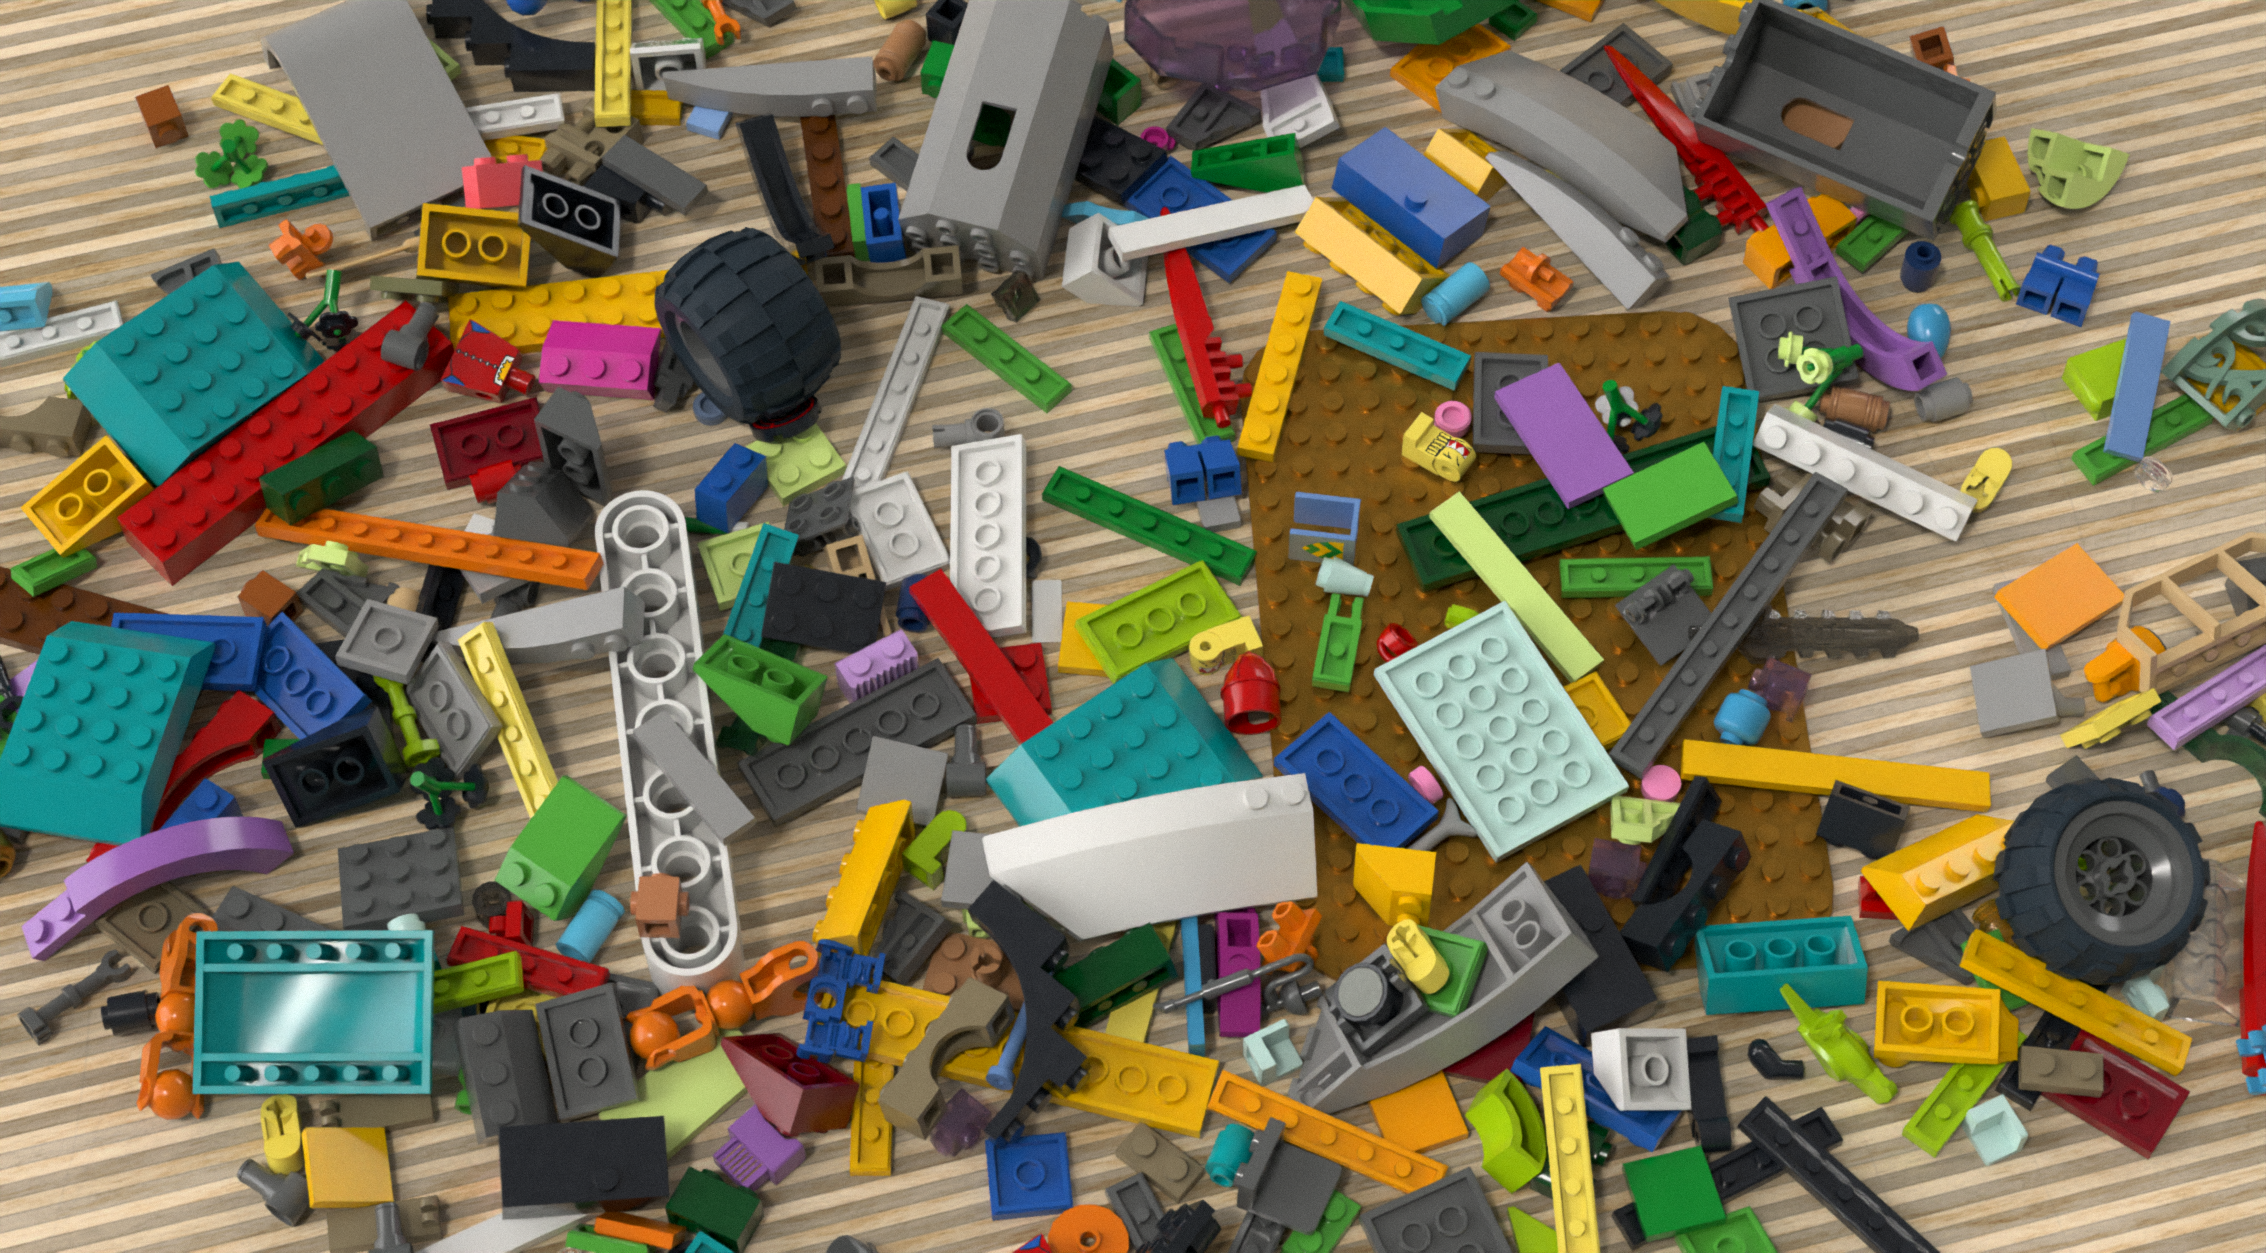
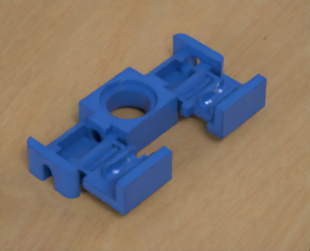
M821 939L816 948V951L821 953L817 976L809 982L803 1019L809 1020L804 1044L799 1043L796 1054L803 1059H809L811 1055L818 1056V1062L829 1063L834 1052H836L835 1056L865 1062L869 1050L873 1021L868 1020L866 1026L860 1025L857 1029L850 1028V1025L846 1027L847 1022L842 1021L841 1024L839 1022L847 984L848 988L852 989L853 985L867 987L866 992L877 994L882 977L885 953H879L878 958L855 953L852 957V947L836 941ZM836 949L838 951L837 953H833L830 950ZM872 968H874L873 984L871 985L869 984ZM821 992L829 993L834 997L836 1005L830 1009L820 1008L815 1003L814 996ZM860 1033H862L861 1050H857Z

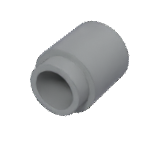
M1958 377L1926 386L1914 396L1915 407L1921 420H1931L1932 422L1968 412L1969 404L1973 401L1969 385L1966 382L1962 383Z

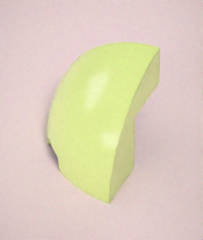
M2031 128L2028 142L2029 169L2037 175L2041 185L2038 188L2039 192L2051 203L2064 208H2085L2103 198L2119 179L2129 157L2128 153L2111 147L2085 143L2059 133Z

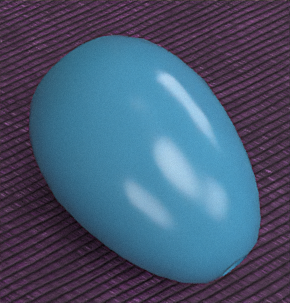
M1919 305L1909 315L1907 322L1908 338L1920 342L1933 341L1941 359L1947 350L1950 340L1951 324L1949 316L1940 305Z

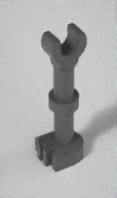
M116 949L107 952L103 956L101 964L96 968L95 972L74 986L68 984L62 988L61 995L37 1011L27 1007L17 1014L23 1027L38 1046L50 1039L52 1035L47 1022L71 1006L75 1009L83 1004L82 999L102 985L112 982L120 983L130 978L133 973L128 963L118 969L112 968L114 964L121 960Z

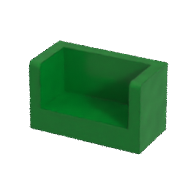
M1112 58L1096 110L1118 126L1142 106L1141 79Z

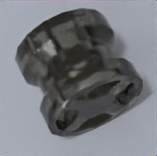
M496 881L481 884L472 896V904L477 919L487 929H489L490 917L506 916L507 902H512L510 891ZM497 900H499L498 903H493V904H490V903H489V901L491 902V901H497Z

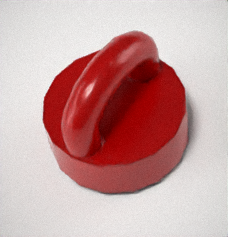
M1390 623L1381 632L1376 646L1381 658L1385 662H1389L1416 648L1418 643L1413 635L1403 626ZM1386 646H1387L1394 654H1396L1397 657L1391 655V654L1388 652Z

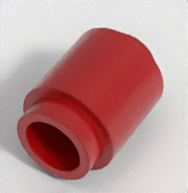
M511 459L479 468L476 474L469 475L477 503L487 501V504L497 502V492L521 469V465L513 466Z

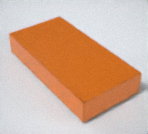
M605 1212L596 1217L594 1231L597 1234L670 1250L685 1240L687 1227L622 1212Z

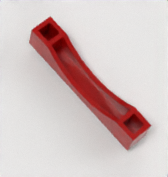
M240 690L231 699L224 701L220 705L216 716L206 727L200 728L193 736L190 745L181 755L176 756L149 834L158 831L171 817L183 799L205 778L208 779L217 772L235 764L256 759L264 751L265 739H274L281 731L274 711ZM96 843L86 862L89 863L98 856L118 847V845Z

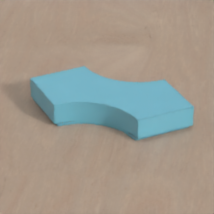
M1089 201L1064 205L1061 216L1078 224L1100 213L1118 226L1150 219L1136 211L1110 209Z

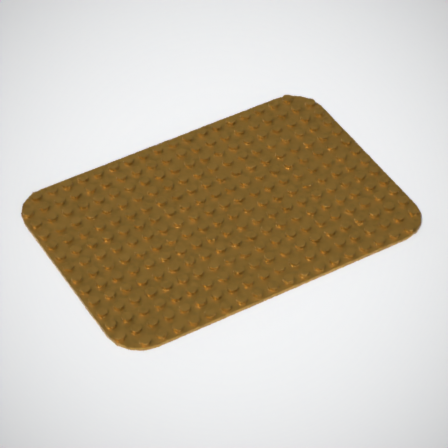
M1671 311L1448 323L1445 326L1441 323L1400 325L1471 355L1470 365L1455 391L1324 336V330L1309 331L1274 461L1268 462L1245 457L1253 549L1257 551L1255 572L1263 659L1274 669L1277 680L1281 685L1280 705L1282 720L1276 729L1270 731L1274 777L1285 776L1274 766V758L1330 712L1408 784H1410L1408 779L1409 773L1417 767L1423 766L1440 785L1443 797L1433 804L1439 811L1438 819L1406 845L1405 849L1436 827L1445 813L1447 799L1451 798L1454 800L1374 677V670L1387 663L1377 652L1376 643L1381 632L1390 623L1399 624L1407 629L1416 639L1419 646L1450 630V628L1444 626L1448 608H1452V604L1472 609L1480 614L1501 603L1499 598L1479 575L1423 592L1396 534V524L1430 514L1432 510L1459 491L1470 502L1547 478L1532 454L1475 452V461L1457 482L1449 481L1440 475L1437 476L1402 455L1403 435L1420 413L1423 412L1434 419L1436 409L1442 403L1448 401L1461 402L1469 408L1472 416L1471 426L1467 434L1460 437V439L1472 447L1475 352L1548 355V367L1557 363L1561 364L1606 432L1608 424L1603 422V414L1598 412L1595 407L1597 398L1605 395L1602 388L1605 381L1615 380L1619 388L1623 386L1630 387L1634 392L1633 401L1638 404L1639 413L1645 408L1648 409L1653 403L1657 402L1660 404V412L1663 414L1661 425L1658 431L1649 438L1644 437L1639 442L1634 439L1631 427L1636 419L1633 417L1630 424L1625 427L1616 425L1615 435L1626 438V444L1630 446L1628 452H1622L1623 455L1717 426L1722 386L1746 389L1738 345L1719 325L1691 312ZM1266 346L1256 352L1243 373L1242 384L1250 383L1252 394ZM1251 397L1240 398L1243 426ZM1755 422L1753 441L1758 433L1757 422ZM1756 447V449H1757V451H1758V453H1759V455H1760V457H1761V459H1762V461H1763L1761 449H1759V448ZM1767 486L1746 492L1742 523L1705 518L1638 550L1634 548L1626 532L1622 530L1521 562L1604 659L1603 664L1593 672L1596 671L1631 723L1684 650L1660 666L1615 607L1617 603L1626 597L1561 598L1560 559L1710 556L1713 593L1708 596H1699V598L1712 613L1770 534L1764 529L1768 518L1754 509L1759 494ZM1296 492L1361 499L1353 566L1367 572V574L1373 575L1374 578L1368 597L1341 594L1340 597L1342 602L1338 616L1347 618L1352 616L1351 608L1355 597L1364 598L1361 615L1362 629L1350 692L1312 686V677L1324 616L1328 614L1332 593L1323 592L1324 588L1316 586L1317 576L1322 563L1292 560L1288 558L1291 529L1350 535L1351 529L1294 522ZM1784 585L1651 767L1656 765L1671 767L1678 773L1681 779V744L1683 739L1723 743L1720 741L1722 734L1716 730L1713 722L1725 697L1730 693H1738L1740 689L1751 691L1764 698L1768 703L1766 707L1771 714V719L1760 741L1751 747L1811 753ZM1528 634L1561 685L1564 687L1570 684L1568 679ZM1386 646L1388 652H1389L1391 655L1397 657V655L1394 654V653ZM1268 713V719H1273L1274 715ZM1614 747L1606 750L1608 755ZM1616 765L1629 785L1627 792L1620 796L1645 799L1641 792L1642 779ZM1681 780L1680 792L1674 801L1675 803L1682 802L1692 781ZM1711 783L1722 800L1712 822L1741 831L1752 857L1746 869L1740 872L1732 883L1724 899L1719 901L1708 916L1704 926L1831 917L1833 881L1827 844L1823 837L1816 835L1822 818L1818 794ZM1311 800L1314 815L1318 897L1294 903L1302 910L1316 908L1322 915L1313 934L1315 940L1312 946L1319 953V958L1313 969L1337 982L1347 968L1362 962L1384 943L1387 944V936L1394 926H1388L1353 886L1357 842ZM1454 800L1458 808L1461 821L1471 825L1467 820L1466 816L1464 815V813L1462 812V810L1460 809V807L1458 806V804L1456 803V801ZM1611 801L1497 863H1495L1478 835L1476 837L1449 836L1430 850L1431 852H1436L1428 928L1444 931L1474 908L1523 864L1528 862L1543 881L1581 864L1620 932L1636 910L1630 899L1664 834L1651 843L1641 841L1638 845L1624 844L1616 838H1611ZM1690 865L1673 896L1678 894L1688 883L1692 874ZM1694 937L1687 945L1684 954L1676 960L1670 970L1697 969ZM1637 962L1642 972L1663 971Z

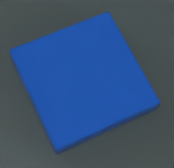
M1066 1132L1020 1136L1013 1144L1007 1142L1001 1150L989 1140H985L992 1221L1057 1215L1073 1208Z

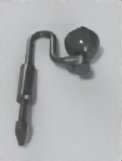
M1297 953L1254 970L1245 968L1217 980L1209 979L1207 984L1202 985L1200 991L1176 1000L1171 999L1165 1002L1154 1003L1153 1008L1168 1014L1176 1011L1180 1006L1201 998L1210 1000L1249 985L1258 976L1298 961L1305 962L1306 966L1271 981L1262 991L1264 1002L1260 1003L1261 1017L1265 1018L1269 1016V1012L1282 1007L1294 1015L1308 1014L1309 1010L1306 1001L1322 996L1323 993L1318 980L1300 987L1297 979L1308 975L1312 971L1314 960L1307 954ZM1282 985L1280 998H1278L1275 988Z

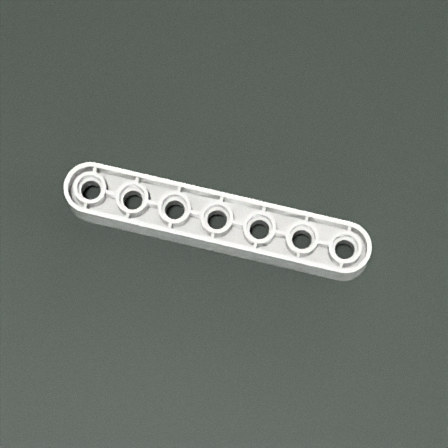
M640 490L625 493L609 502L601 511L595 526L597 553H601L604 563L599 571L601 591L625 586L645 602L643 643L630 646L620 652L608 651L636 891H638L639 876H651L656 873H666L680 878L687 876L696 877L691 881L681 883L683 892H689L690 904L688 916H682L680 938L641 937L652 982L659 989L661 996L680 986H695L698 991L702 990L704 996H706L709 989L719 981L733 979L741 982L739 973L745 970L730 843L724 846L633 735L634 729L665 709L721 776L710 687L692 670L694 663L705 653L695 570L685 517L680 507L664 494ZM686 808L678 813H668L674 809ZM692 946H706L697 953H681Z

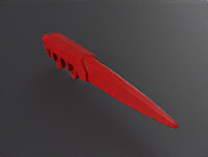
M1610 45L1603 46L1611 62L1640 106L1661 134L1676 146L1677 154L1684 161V166L1692 175L1696 176L1694 182L1698 188L1693 191L1698 195L1700 202L1707 198H1714L1717 201L1715 208L1720 213L1715 216L1720 221L1721 226L1724 227L1734 223V230L1738 235L1751 228L1755 232L1760 230L1763 232L1768 229V224L1763 220L1768 212L1766 204L1722 150L1699 141L1694 122L1652 80Z
M1167 207L1160 210V216L1170 214ZM1186 248L1163 252L1172 309L1202 415L1205 418H1214L1218 428H1226L1231 424L1229 416L1236 414L1239 399L1252 397L1250 383L1235 385L1234 381H1230V369L1243 368V357L1241 353L1226 355L1225 351H1221V337H1210L1214 331L1211 316L1209 317Z
M2256 821L2254 825L2246 885L2243 941L2244 986L2239 989L2241 1039H2249V1031H2262V1026L2266 1024V829L2262 821ZM2264 1054L2242 1057V1074L2248 1077H2259L2257 1070L2266 1068Z

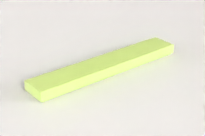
M1460 491L1430 512L1429 518L1501 602L1506 601L1522 627L1570 683L1589 675L1603 664L1604 659Z

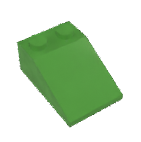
M726 634L694 663L692 669L753 731L766 736L772 742L784 743L788 746L818 715L828 676Z
M562 776L511 845L494 881L553 921L574 917L587 900L627 815L569 776Z

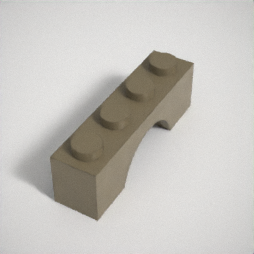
M959 245L923 248L919 253L910 258L894 262H865L855 259L851 255L826 257L815 261L817 290L827 307L915 299V296L928 298L963 294Z
M49 396L38 408L29 413L19 416L0 415V447L15 449L23 453L35 451L49 453L56 457H81L93 420L88 409L80 400Z
M968 977L961 988L956 989L952 993L948 1006L938 1019H934L929 1024L925 1037L916 1049L911 1050L906 1055L903 1066L893 1080L888 1081L883 1086L878 1103L887 1122L923 1140L927 1139L948 1110L938 1086V1078L943 1067L952 1057L964 1050L975 1047L995 1046L1015 1019L1008 995L971 977Z

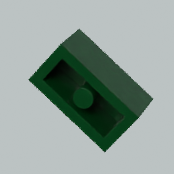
M690 1166L665 1206L669 1223L687 1227L686 1231L693 1235H697L701 1231L734 1253L744 1252L764 1217L761 1200L753 1190L745 1186L734 1188L724 1183L723 1178L717 1173L708 1169H703L700 1172Z

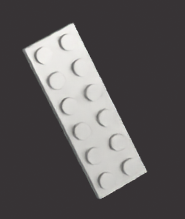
M1022 434L951 446L950 581L991 638L1026 633V441Z

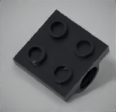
M1200 1200L1190 1205L1184 1203L1175 1211L1173 1209L1168 1210L1157 1223L1156 1228L1159 1232L1152 1242L1145 1241L1135 1253H1205L1221 1232V1226L1212 1217L1215 1209L1204 1200Z

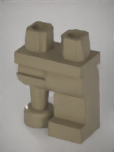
M590 99L583 107L582 113L584 117L574 126L561 124L557 126L558 129L554 133L550 132L544 139L547 150L540 158L543 172L557 176L564 168L568 170L565 174L567 181L584 187L585 183L602 165V157L624 134L641 145L644 143L639 120L631 116V126H626L625 128H622V126L596 127L594 129L595 99Z
M1786 469L1780 474L1773 487V490L1783 497L1768 487L1759 494L1754 509L1768 518L1764 527L1766 531L1771 533L1812 477V473L1808 472L1803 478H1800ZM1844 500L1813 543L1820 548L1819 556L1828 563L1833 562L1842 550L1845 551L1862 534L1873 509L1861 501L1856 506H1853Z

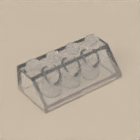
M2202 858L2203 861H2209L2211 881L2204 888L2203 895L2208 904L2200 926L2195 931L2190 932L2191 937L2187 940L2189 943L2165 965L2164 992L2170 1006L2165 1018L2240 1027L2239 989L2244 986L2243 941L2247 882L2219 861Z

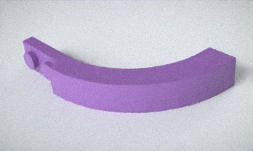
M1801 187L1793 188L1765 203L1793 262L1794 267L1789 271L1795 283L1799 284L1837 276L1852 346L1859 344L1863 350V357L1855 360V363L1878 380L1907 391H1919L1947 375L1933 341H1915L1896 333L1879 320L1854 292L1837 265Z
M222 817L172 826L122 844L76 870L64 879L67 890L21 927L32 959L45 961L106 911L150 887L176 878L209 871L244 870L267 875L294 852L282 821L273 819Z

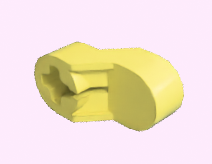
M1990 448L1984 451L1962 484L1961 492L1978 499L1972 511L1973 513L1987 510L2010 474L2012 459L2003 449ZM1986 477H1988L1989 479H1987L1985 484L1982 483L1986 479Z
M1406 919L1397 923L1389 932L1386 940L1391 954L1403 968L1407 978L1424 994L1435 993L1448 980L1449 968L1446 961L1431 943L1429 936L1413 920Z
M277 1094L266 1099L262 1104L260 1120L264 1139V1152L269 1169L275 1174L282 1173L287 1176L291 1171H299L305 1162L302 1142V1119L296 1098L289 1094Z

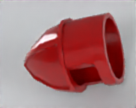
M1249 651L1239 655L1225 675L1224 684L1220 691V697L1223 700L1225 727L1236 734L1257 735L1267 733L1276 729L1281 724V685L1277 680L1274 669L1260 655ZM1248 712H1268L1273 714L1274 717L1264 723L1251 724L1248 719Z

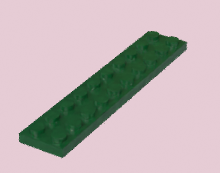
M1716 426L1629 452L1622 456L1635 474L1702 442H1705L1713 455ZM1753 445L1746 492L1769 485L1771 478L1756 447ZM1548 478L1469 502L1520 562L1624 530L1606 500L1604 493L1568 509ZM1430 514L1396 524V534L1423 592L1478 575L1429 518Z

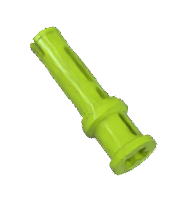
M1974 200L1965 201L1957 205L1949 220L1952 224L1957 225L1963 235L1961 240L1963 245L1974 251L1997 291L2000 300L2003 302L2012 300L2013 297L2009 291L2018 296L2021 287L2017 284L1993 243V230L1990 225L1983 222L1979 215V205Z

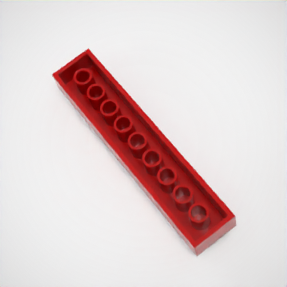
M404 301L118 516L117 520L126 541L171 586L175 585L258 521L267 508L259 477L351 430H354L366 439L440 382L454 353L453 343L433 326L427 335L429 352L421 370L415 371L382 360L381 346L386 334L391 329L400 331L403 325L410 322L416 312L413 306Z

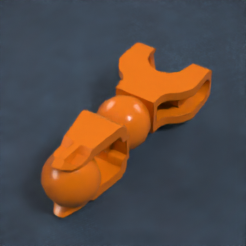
M203 913L188 915L179 924L178 929L174 930L164 941L160 962L161 1002L158 1004L155 1013L157 1028L160 1032L156 1033L142 1048L139 1080L141 1087L136 1102L140 1112L149 1106L155 1115L166 1120L180 1119L190 1112L196 1119H199L205 1110L204 1094H193L196 933L189 931V928L194 925L202 927L204 931H218L214 919ZM169 1047L174 1052L183 1050L184 1053L191 1055V1077L188 1073L178 1069L164 1070L157 1073L161 1049Z
M795 941L768 952L752 968L739 973L741 982L733 979L719 981L709 989L706 996H704L702 990L698 991L695 986H680L654 999L651 1006L631 1011L625 1017L626 1022L633 1024L629 1034L631 1047L637 1055L647 1059L646 1070H656L672 1060L682 1062L713 1051L717 1046L716 1037L720 1036L718 1028L724 1030L739 1029L749 1022L753 1013L758 1021L768 1016H788L803 1011L807 993L798 992L796 989L817 976L819 970L817 951L808 942ZM806 956L808 958L806 965L790 969L789 964L794 957ZM825 992L814 996L816 1004L822 1001ZM696 1010V1020L702 1024V1027L680 1038L679 1026L672 1016Z

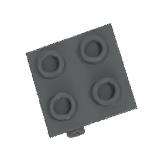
M853 476L842 481H833L820 490L798 495L790 501L784 530L799 535L793 556L799 555L804 557L820 549L822 550L827 544L855 537L856 532L860 531L858 520L855 517L850 518L848 516L855 481Z
M1674 564L1615 605L1660 666L1686 649L1711 615V612L1691 587L1690 583L1694 581L1692 573L1686 568L1681 571Z

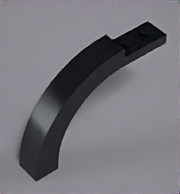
M767 113L736 122V128L756 190L776 240L793 256L800 266L828 257L826 251L834 248L831 234L817 228L805 207L790 169L774 115Z

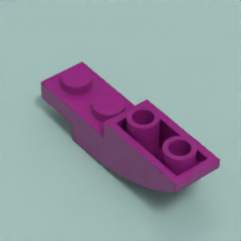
M1255 907L1215 913L1216 980L1245 968L1250 970L1259 968L1260 951L1256 947L1259 941L1258 913H1255ZM1260 976L1254 978L1253 983L1217 996L1219 1037H1247L1260 1030Z

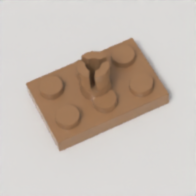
M948 932L933 950L922 990L951 997L952 993L956 989L961 988L968 977H971L1008 995L1013 1011L1019 1013L1024 1002L1019 978L1007 956L996 942Z

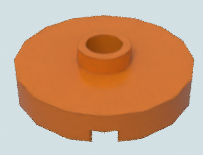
M1096 1204L1077 1205L1064 1211L1053 1222L1048 1234V1245L1052 1253L1129 1252L1128 1232L1122 1219L1110 1209ZM1085 1238H1092L1095 1240V1244L1091 1247H1085L1081 1244V1241Z

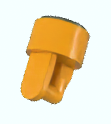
M2134 626L2130 629L2157 655L2167 650L2162 640L2150 629L2142 626ZM2117 638L2108 643L2106 651L2088 662L2084 667L2085 678L2092 682L2095 699L2099 702H2107L2111 698L2125 695L2131 690L2139 691L2141 663L2117 642Z

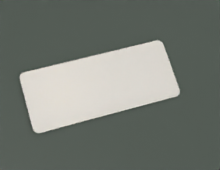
M1033 580L1032 641L1034 643L1061 642L1062 582L1061 580Z

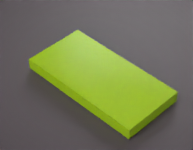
M1201 560L1077 619L1074 627L1114 684L1145 663L1172 658L1188 650L1190 640L1198 633L1243 617L1205 562Z

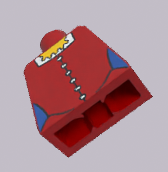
M469 319L440 381L444 389L449 392L502 403L509 388L528 395L534 384L535 375L519 369L523 360L520 350L476 321Z

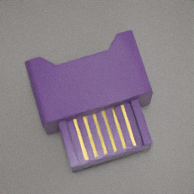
M756 1104L727 1128L730 1140L713 1154L715 1164L737 1186H745L753 1191L757 1190L768 1179L774 1185H778L806 1160L804 1146L797 1139H785L761 1115Z

